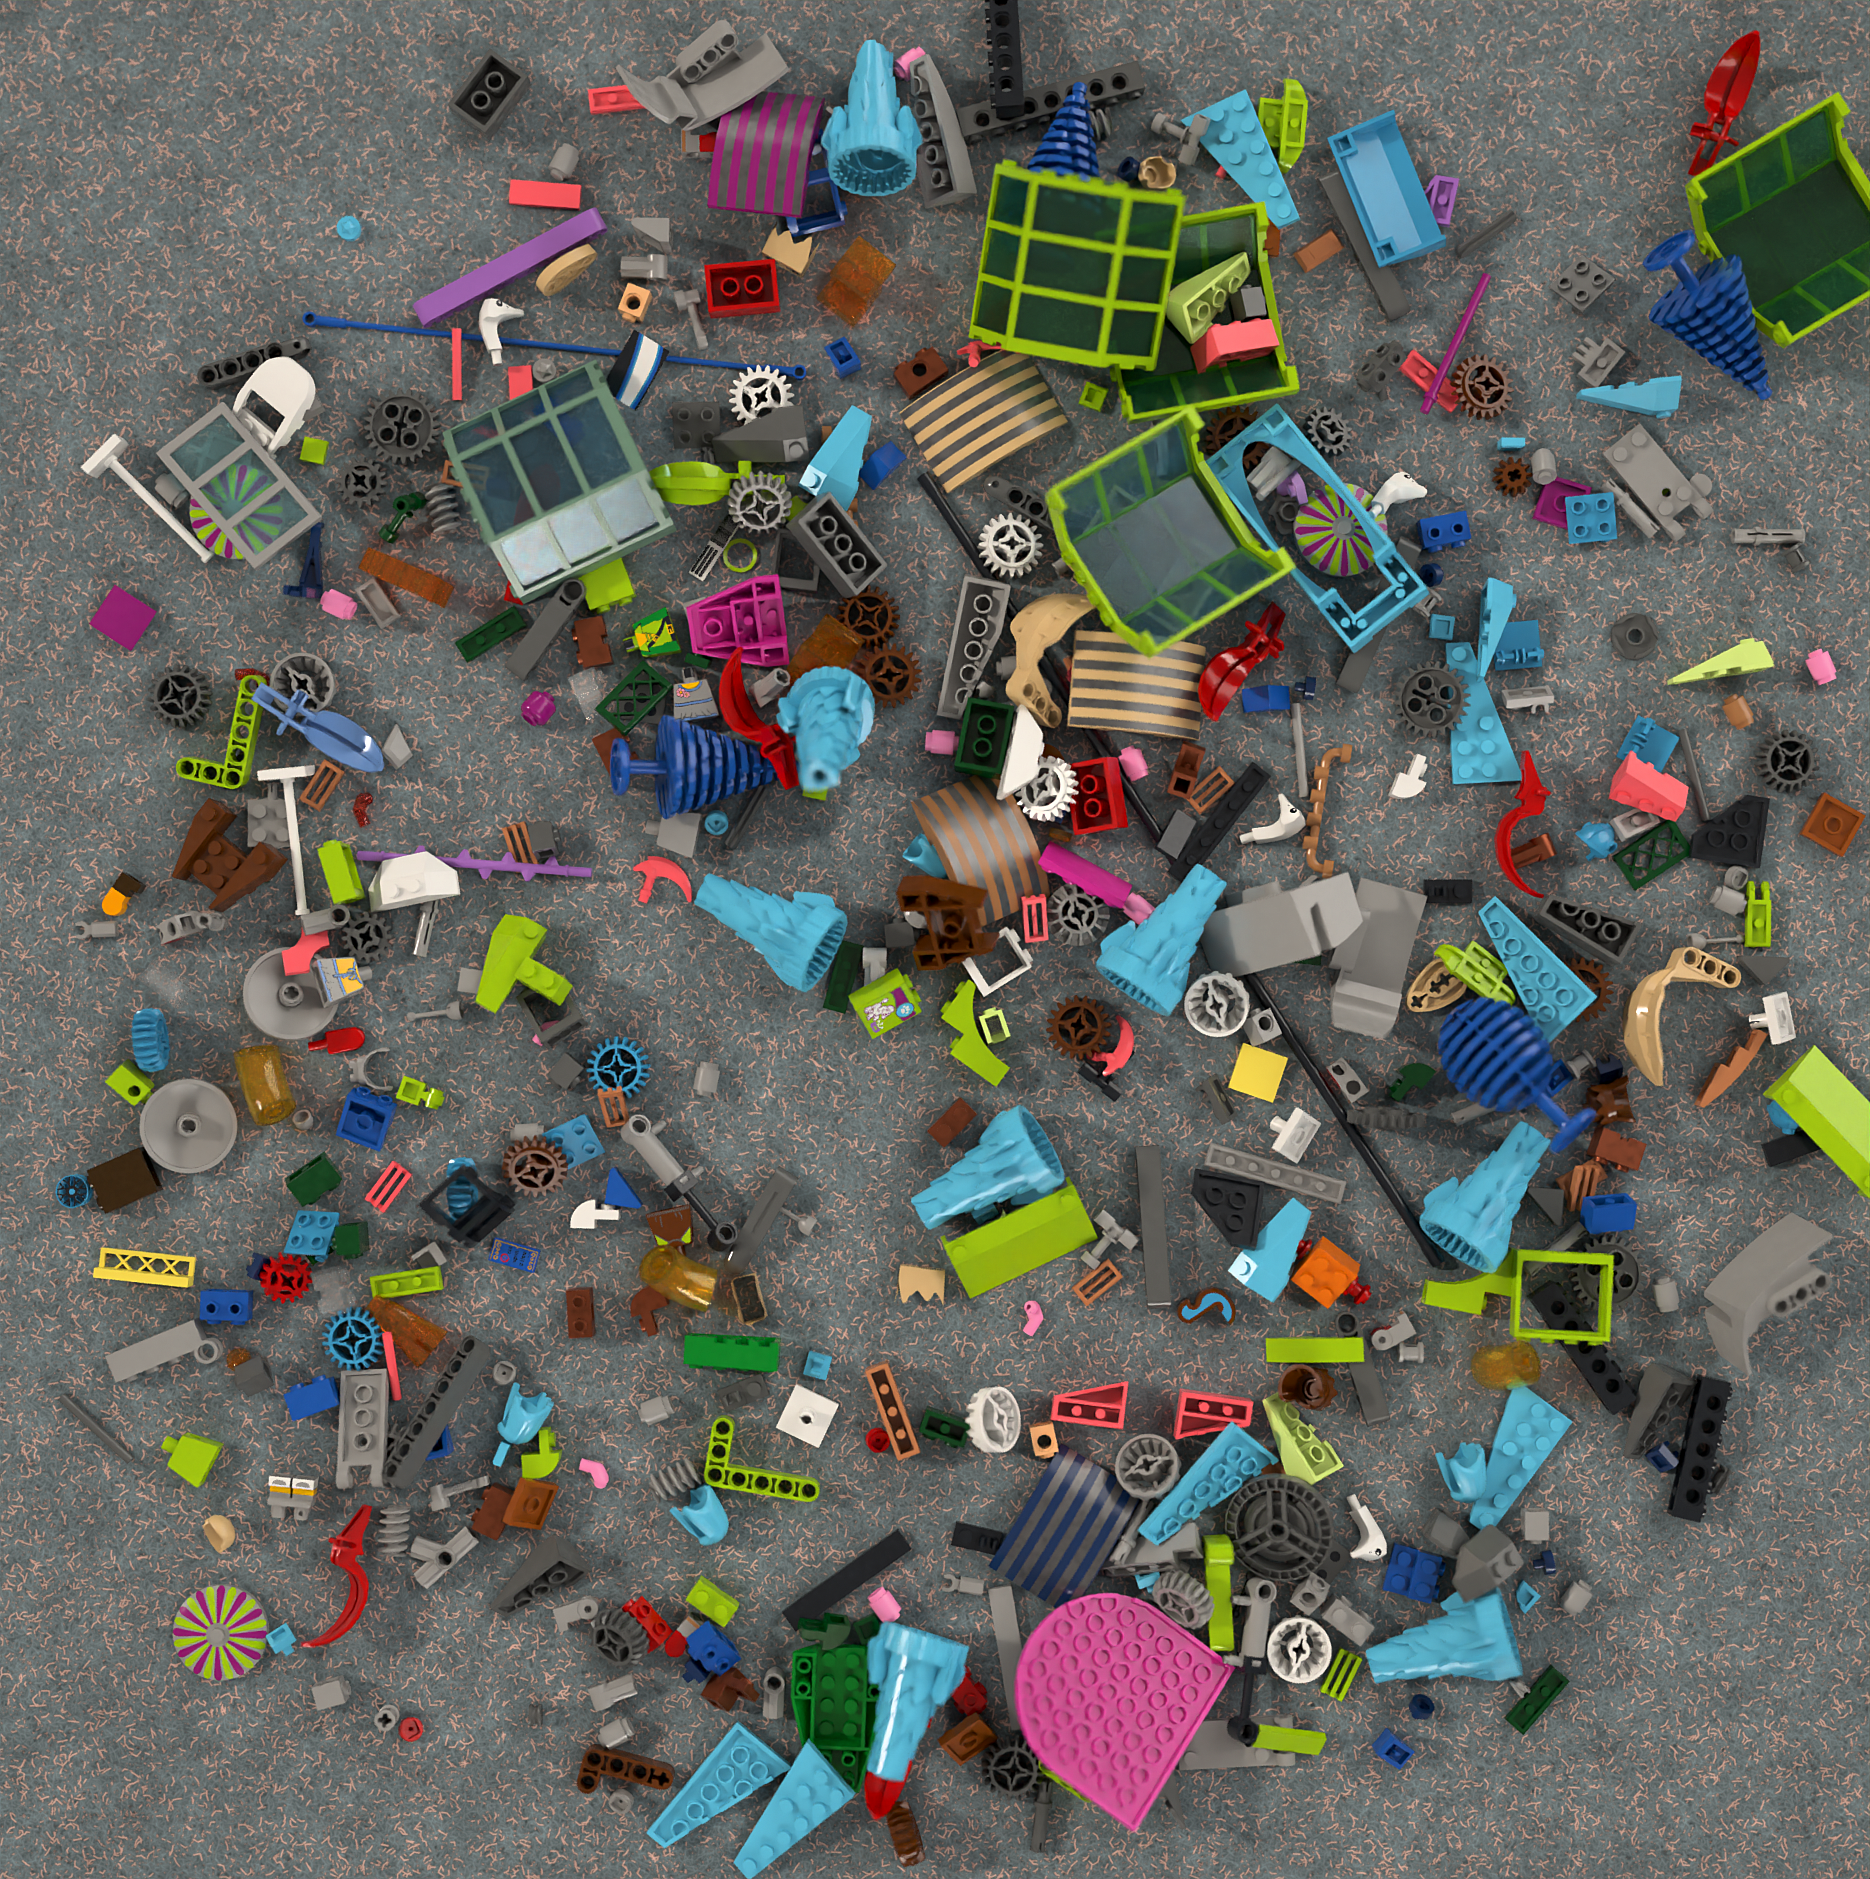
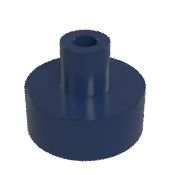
M1131 156L1125 158L1118 168V177L1125 182H1131L1133 179L1138 181L1140 162Z
M1425 564L1420 568L1419 578L1426 587L1438 586L1443 580L1444 572L1438 564Z
M1306 676L1304 683L1296 682L1294 691L1303 692L1302 698L1312 701L1315 694L1316 677Z
M1540 1551L1541 1559L1533 1560L1534 1569L1542 1568L1545 1575L1555 1574L1556 1568L1552 1551Z
M1422 1694L1415 1695L1409 1703V1710L1414 1719H1428L1435 1708L1432 1700Z

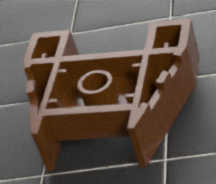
M208 798L193 818L172 877L187 881L193 874L217 895L208 908L224 912L236 904L237 900L255 891L259 885L274 878L288 858L271 844L259 841L248 856L223 835L237 815L222 802Z
M928 875L903 876L896 890L901 912L924 911L930 935H920L912 951L918 971L941 970L954 962L958 964L971 956H981L993 951L1000 934L999 932L983 933L977 909H981L989 893L988 889Z

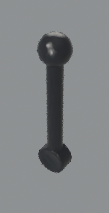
M1252 1571L1246 1573L1247 1580L1240 1594L1241 1596L1246 1595L1245 1586L1248 1580L1256 1577ZM1236 1604L1235 1609L1232 1610V1618L1240 1616L1239 1609L1241 1605Z

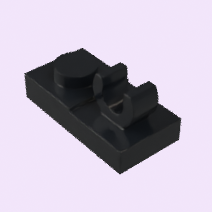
M1424 879V895L1428 896L1426 903H1472V879Z
M956 1521L951 1545L995 1555L1000 1545L1002 1532Z

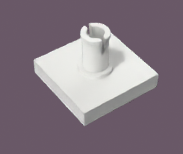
M1787 991L1764 997L1763 1002L1766 1013L1751 1014L1749 1022L1757 1020L1759 1022L1750 1024V1027L1753 1030L1769 1027L1772 1045L1796 1038Z
M1297 1107L1288 1122L1279 1116H1275L1270 1123V1129L1275 1130L1280 1135L1272 1148L1293 1162L1298 1163L1321 1123Z
M796 1384L776 1428L819 1448L839 1404Z

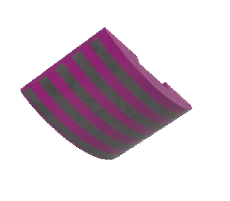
M761 91L745 103L723 114L720 119L713 153L708 208L802 218L809 183V168L815 139L818 138L825 97Z

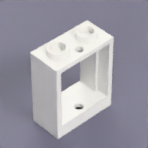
M1005 927L999 931V938L1005 935L1023 966L988 986L970 957L962 962L983 997L1032 967L1030 962L1033 959L1027 949L1021 950L1017 942L1021 940L1014 929L1009 931L1008 927Z

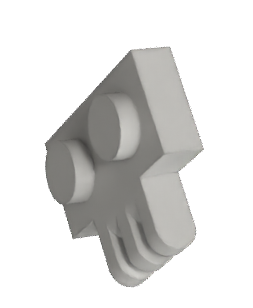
M1586 337L1583 343L1589 349L1583 345H1579L1577 348L1583 354V357L1577 352L1571 355L1576 362L1583 366L1576 376L1591 388L1598 387L1625 353L1623 349L1609 338H1606L1599 346Z

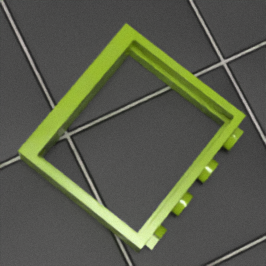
M1513 1249L1509 1334L1516 1337V1341L1531 1342V1338H1540V1342L1555 1343V1339H1563L1565 1344H1578L1579 1340L1588 1341V1345L1596 1346L1602 1345V1342H1610L1614 1255L1608 1253ZM1522 1260L1601 1264L1598 1331L1519 1328Z

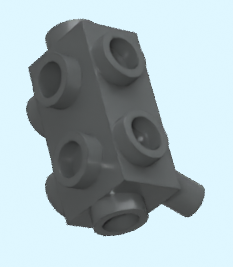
M1392 340L1391 343L1380 345L1373 352L1372 358L1358 370V375L1355 377L1358 381L1357 386L1364 392L1378 393L1380 401L1389 399L1385 385L1390 382V378L1408 358L1402 351V345L1395 340Z

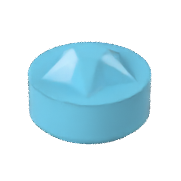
M345 216L338 221L337 232L342 239L354 241L361 235L362 228L356 218Z
M714 810L707 814L705 828L710 834L721 835L728 828L729 820L724 812Z

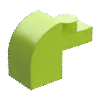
M541 1427L538 1430L540 1451L524 1452L521 1455L522 1477L530 1479L542 1478L550 1474L560 1462L562 1449L552 1450V1447H556L555 1432L551 1433V1427Z

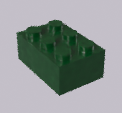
M968 697L954 765L955 772L997 780L1001 779L1015 706Z

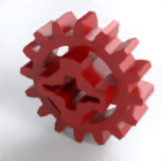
M281 1252L278 1253V1259L276 1260L272 1256L269 1257L271 1264L264 1263L263 1268L266 1272H260L261 1279H264L260 1281L262 1288H265V1295L271 1294L272 1301L277 1300L279 1297L281 1304H284L287 1298L293 1303L295 1296L302 1299L301 1292H309L310 1289L307 1283L313 1282L312 1277L308 1276L312 1274V1270L310 1267H307L309 1265L307 1260L301 1261L300 1254H297L294 1258L292 1254H287L286 1257H283ZM273 1271H275V1276L271 1278ZM281 1273H283L284 1276L286 1275L287 1277H290L291 1282H289L288 1279L286 1280L285 1278H282ZM301 1277V1281L297 1284L298 1278Z

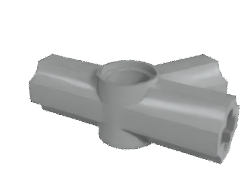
M466 1525L446 1545L416 1536L411 1547L410 1556L426 1561L414 1573L419 1584L426 1589L432 1586L481 1541L477 1532ZM443 1552L451 1554L452 1562H446L443 1559Z

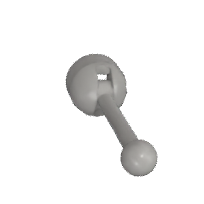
M1689 933L1687 935V947H1694L1702 950L1706 944L1725 942L1741 944L1745 941V937L1741 934L1736 937L1705 939L1699 933Z
M461 1000L453 1001L447 1005L445 1010L417 1014L409 1012L407 1019L414 1021L416 1018L445 1014L452 1020L464 1019L463 1003Z
M783 1207L780 1209V1212L796 1220L799 1230L807 1236L811 1234L813 1226L818 1222L812 1216L806 1215L800 1218Z

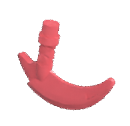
M982 340L974 341L957 350V354L970 353L969 365L976 367L980 363L981 351L1001 349L1002 343L997 342L996 346L984 343Z
M648 856L647 861L633 867L634 871H643L647 877L643 888L640 890L638 901L647 904L649 897H651V889L656 877L671 879L684 891L687 901H692L689 879L685 872L673 861L663 857Z
M1119 1015L1116 1016V1020L1120 1026V1040L1113 1053H1097L1093 1050L1092 1059L1086 1053L1087 1059L1096 1062H1107L1108 1066L1103 1071L1104 1076L1110 1075L1119 1067L1122 1069L1133 1050V1030L1130 1024Z

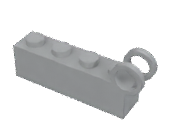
M196 1318L105 1357L115 1382L124 1380L126 1384L138 1379L137 1374L146 1371L148 1375L160 1370L159 1365L167 1362L170 1366L182 1361L181 1356L187 1353L190 1356L195 1355L199 1362L209 1364L222 1356L223 1345L216 1338H207L200 1319ZM205 1344H210L214 1348L212 1358L204 1354L203 1348Z

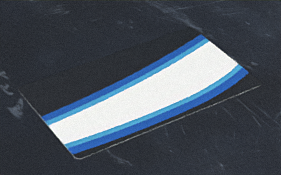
M633 330L606 378L612 396L632 409L637 410L666 360L669 351L638 331Z

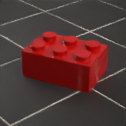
M775 259L704 265L708 312L711 319L781 312Z
M1103 757L1069 764L1071 765L1069 771L1076 772V776L1072 779L1079 782L1078 785L1073 787L1079 793L1071 796L1076 803H1070L1074 835H1089L1128 828L1118 757Z

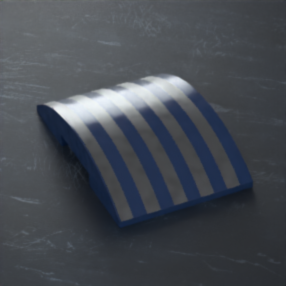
M1062 1443L1058 1448L1059 1452H1056L1037 1486L988 1565L993 1570L1055 1608L1076 1598L1083 1597L1140 1500L1138 1497H1132L1122 1487L1116 1476Z

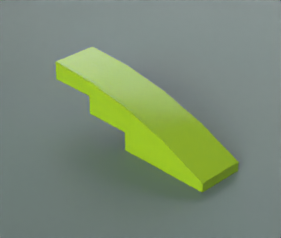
M1304 1336L1265 1338L1266 1362H1364L1363 1337Z

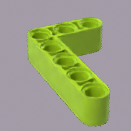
M248 675L240 683L225 763L196 756L184 757L176 764V771L180 777L229 789L241 788L248 783L263 707L251 699L255 692L249 686L252 679L257 681L258 687L261 682L267 685V681L263 676ZM248 702L254 707L251 715L245 711V705ZM243 725L249 730L247 738H244L240 733ZM238 749L244 752V759L242 761L236 757ZM188 761L194 766L192 773H188L185 768ZM211 766L214 767L217 771V775L214 779L211 778L208 774V770ZM233 772H237L240 776L238 784H235L231 779Z
M721 1415L715 1419L711 1430L704 1479L709 1485L804 1502H812L818 1497L820 1484L815 1478L730 1464L729 1459L735 1423L728 1415ZM725 1421L729 1424L730 1430L728 1432H720L717 1424ZM722 1445L726 1449L725 1455H716L713 1447ZM717 1468L721 1471L722 1477L713 1479L709 1471ZM736 1472L743 1473L745 1481L742 1483L735 1482L733 1474ZM764 1476L768 1479L769 1484L766 1487H760L756 1483V1479ZM783 1480H788L791 1482L792 1488L789 1491H784L780 1488L779 1483ZM811 1484L815 1487L816 1492L808 1495L804 1493L803 1486Z
M1226 1534L1203 1535V1557L1206 1571H1204L1205 1589L1210 1591L1209 1595L1213 1597L1212 1602L1215 1605L1212 1616L1207 1622L1208 1637H1210L1209 1648L1214 1652L1234 1651L1229 1565H1233L1232 1543Z

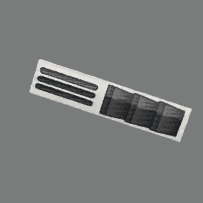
M729 512L689 571L690 574L701 581H704L739 527V522L734 523L733 515L729 514Z

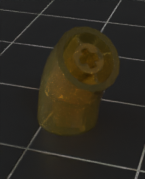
M258 1045L234 1052L233 1057L238 1080L254 1123L258 1126H269L289 1117L296 1108V1102L285 1076L279 1047L277 1045Z
M662 1244L656 1246L645 1255L639 1266V1275L644 1283L672 1301L704 1313L707 1311L716 1284L717 1269L684 1256L670 1245Z
M1517 1340L1502 1345L1481 1347L1475 1352L1471 1360L1470 1370L1473 1379L1480 1386L1489 1390L1505 1391L1536 1383L1541 1376V1363L1537 1352L1531 1344L1524 1340Z

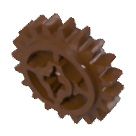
M1478 354L1471 358L1468 357L1463 360V363L1456 366L1458 371L1452 374V377L1456 380L1451 382L1450 385L1455 387L1456 390L1451 395L1458 396L1454 403H1462L1463 406L1460 411L1463 412L1468 409L1469 418L1476 414L1477 420H1481L1484 417L1486 420H1489L1493 416L1496 417L1502 414L1501 411L1508 408L1506 403L1512 401L1508 394L1512 393L1514 389L1508 387V384L1512 383L1513 379L1506 378V375L1510 372L1509 370H1501L1504 365L1503 362L1498 365L1495 364L1496 357L1489 360L1487 354L1481 357ZM1477 370V375L1474 379L1469 380L1471 372ZM1495 394L1493 402L1487 404V399L1490 398V395Z
M1239 405L1236 406L1234 412H1232L1230 407H1227L1226 415L1219 411L1217 413L1219 420L1212 418L1210 421L1214 427H1207L1206 429L1211 434L1204 439L1206 442H1211L1207 446L1206 451L1213 450V456L1222 448L1220 444L1226 445L1234 438L1235 434H1240L1245 430L1242 422L1251 425L1256 421L1258 412L1255 411L1252 415H1249V407H1246L1244 412H1241ZM1233 421L1231 431L1219 434L1220 429L1225 424ZM1258 441L1250 443L1255 444L1254 450L1242 458L1243 468L1246 471L1249 469V462L1253 466H1257L1258 461L1256 457L1262 459L1264 454L1261 450L1267 451L1269 449L1268 445Z
M886 643L883 644L882 651L877 646H874L875 654L872 655L870 652H866L869 660L860 661L865 668L857 669V672L864 675L860 678L870 686L875 697V705L881 700L883 701V708H886L888 702H891L893 708L896 707V701L905 705L904 697L912 700L913 697L910 691H919L914 686V683L922 682L920 678L915 677L916 674L922 672L921 669H914V666L919 661L910 660L913 652L907 655L904 654L905 646L900 651H897L896 643L892 645L891 650L888 649ZM891 657L900 659L907 669L896 668L892 663ZM882 658V670L870 674L872 666ZM888 669L892 673L901 674L893 677V682H888L887 678H878L885 675ZM909 677L906 687L901 692L896 693L897 682ZM872 683L884 684L888 695L878 692Z
M1584 957L1580 958L1579 964L1576 963L1574 958L1570 959V966L1563 962L1592 992L1599 990L1595 1003L1575 1018V1022L1578 1023L1581 1016H1583L1586 1022H1589L1590 1014L1594 1018H1598L1597 1010L1606 1012L1603 1003L1611 1004L1612 1002L1606 998V995L1614 994V991L1607 989V986L1612 985L1613 981H1605L1609 972L1601 974L1600 971L1603 965L1594 968L1593 959L1586 965ZM1580 971L1589 973L1597 982H1587L1581 976Z
M1075 995L1074 1002H1071L1066 997L1065 1006L1058 1002L1059 1011H1050L1055 1018L1047 1019V1022L1053 1025L1046 1029L1047 1033L1053 1034L1048 1040L1049 1042L1057 1041L1053 1048L1055 1051L1062 1048L1061 1056L1063 1057L1070 1052L1071 1060L1078 1054L1080 1060L1083 1061L1084 1054L1087 1053L1092 1059L1093 1050L1101 1053L1099 1045H1108L1103 1038L1111 1037V1033L1105 1031V1029L1111 1028L1112 1024L1104 1021L1110 1016L1108 1013L1101 1014L1105 1009L1103 1005L1095 1008L1097 1006L1096 999L1088 1003V997L1085 995L1080 1002L1078 996ZM1078 1010V1013L1073 1018L1063 1020L1067 1014ZM1087 1012L1095 1016L1098 1027H1094L1087 1022ZM1081 1023L1084 1030L1080 1029L1079 1033H1077L1074 1026H1078ZM1060 1029L1070 1032V1044L1063 1040ZM1095 1036L1089 1043L1079 1046L1084 1038Z
M537 1135L533 1136L532 1141L527 1136H524L523 1143L515 1140L514 1147L509 1145L507 1153L504 1154L502 1169L505 1171L503 1177L509 1178V1186L516 1184V1192L524 1189V1196H527L529 1191L533 1192L534 1197H537L538 1191H541L543 1196H546L547 1189L554 1193L556 1186L561 1187L563 1179L567 1177L569 1165L566 1162L567 1154H562V1147L554 1148V1140L547 1144L546 1136L541 1141H538ZM526 1155L527 1158L522 1160V1164L517 1165V1161ZM549 1168H554L553 1172L550 1175L544 1177V1174L548 1172Z

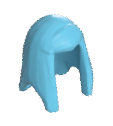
M918 834L904 851L903 857L928 875L949 880L934 844H929L925 834Z
M516 1382L512 1386L505 1407L503 1421L497 1425V1429L507 1442L523 1444L530 1441L538 1432L549 1415L554 1402L551 1401V1398L546 1397L547 1394L545 1392H541L534 1397L521 1396L518 1392L520 1385Z
M1462 1442L1455 1456L1448 1460L1444 1459L1443 1453H1436L1438 1465L1454 1501L1472 1503L1482 1497L1487 1486L1484 1449L1480 1444L1471 1442L1466 1445V1442Z
M704 1483L699 1485L697 1489L692 1488L690 1490L691 1500L689 1507L685 1506L681 1512L676 1507L670 1509V1512L692 1535L698 1538L700 1544L708 1546L716 1544L724 1538L728 1531L729 1522L726 1512L710 1485Z

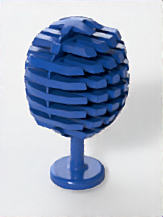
M1480 997L1475 1003L1472 1002L1474 999H1471L1457 1006L1445 1018L1439 1030L1438 1053L1439 1055L1442 1054L1441 1065L1443 1070H1449L1447 1077L1450 1082L1456 1083L1455 1087L1460 1093L1468 1092L1466 1098L1472 1102L1480 1101V1106L1487 1109L1495 1106L1496 1111L1510 1112L1516 1106L1517 1111L1535 1103L1561 1129L1550 1143V1150L1554 1154L1561 1152L1589 1126L1597 1113L1593 1109L1587 1108L1571 1119L1545 1094L1551 1081V1074L1549 1075L1553 1067L1552 1054H1548L1550 1050L1548 1040H1541L1544 1032L1539 1026L1533 1027L1535 1022L1529 1015L1523 1017L1524 1011L1518 1007L1511 1008V1004L1503 1000L1495 1003L1494 998Z

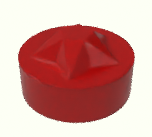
M873 1428L867 1433L865 1442L872 1452L881 1453L889 1447L890 1438L883 1428Z
M414 1717L404 1718L398 1726L399 1736L408 1742L418 1740L423 1733L421 1721Z

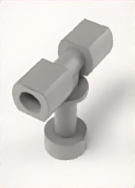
M1158 113L1152 122L1151 131L1162 134L1165 131L1180 138V144L1183 145L1178 160L1187 165H1193L1200 150L1197 147L1200 137L1206 134L1211 119L1204 115L1196 114L1191 126L1182 129L1169 123L1167 116Z
M1101 1208L1093 1220L1104 1228L1102 1233L1105 1236L1091 1253L1085 1251L1080 1258L1095 1270L1101 1263L1098 1258L1111 1242L1117 1244L1120 1241L1131 1250L1139 1241V1238L1127 1228L1123 1229L1115 1223V1218Z

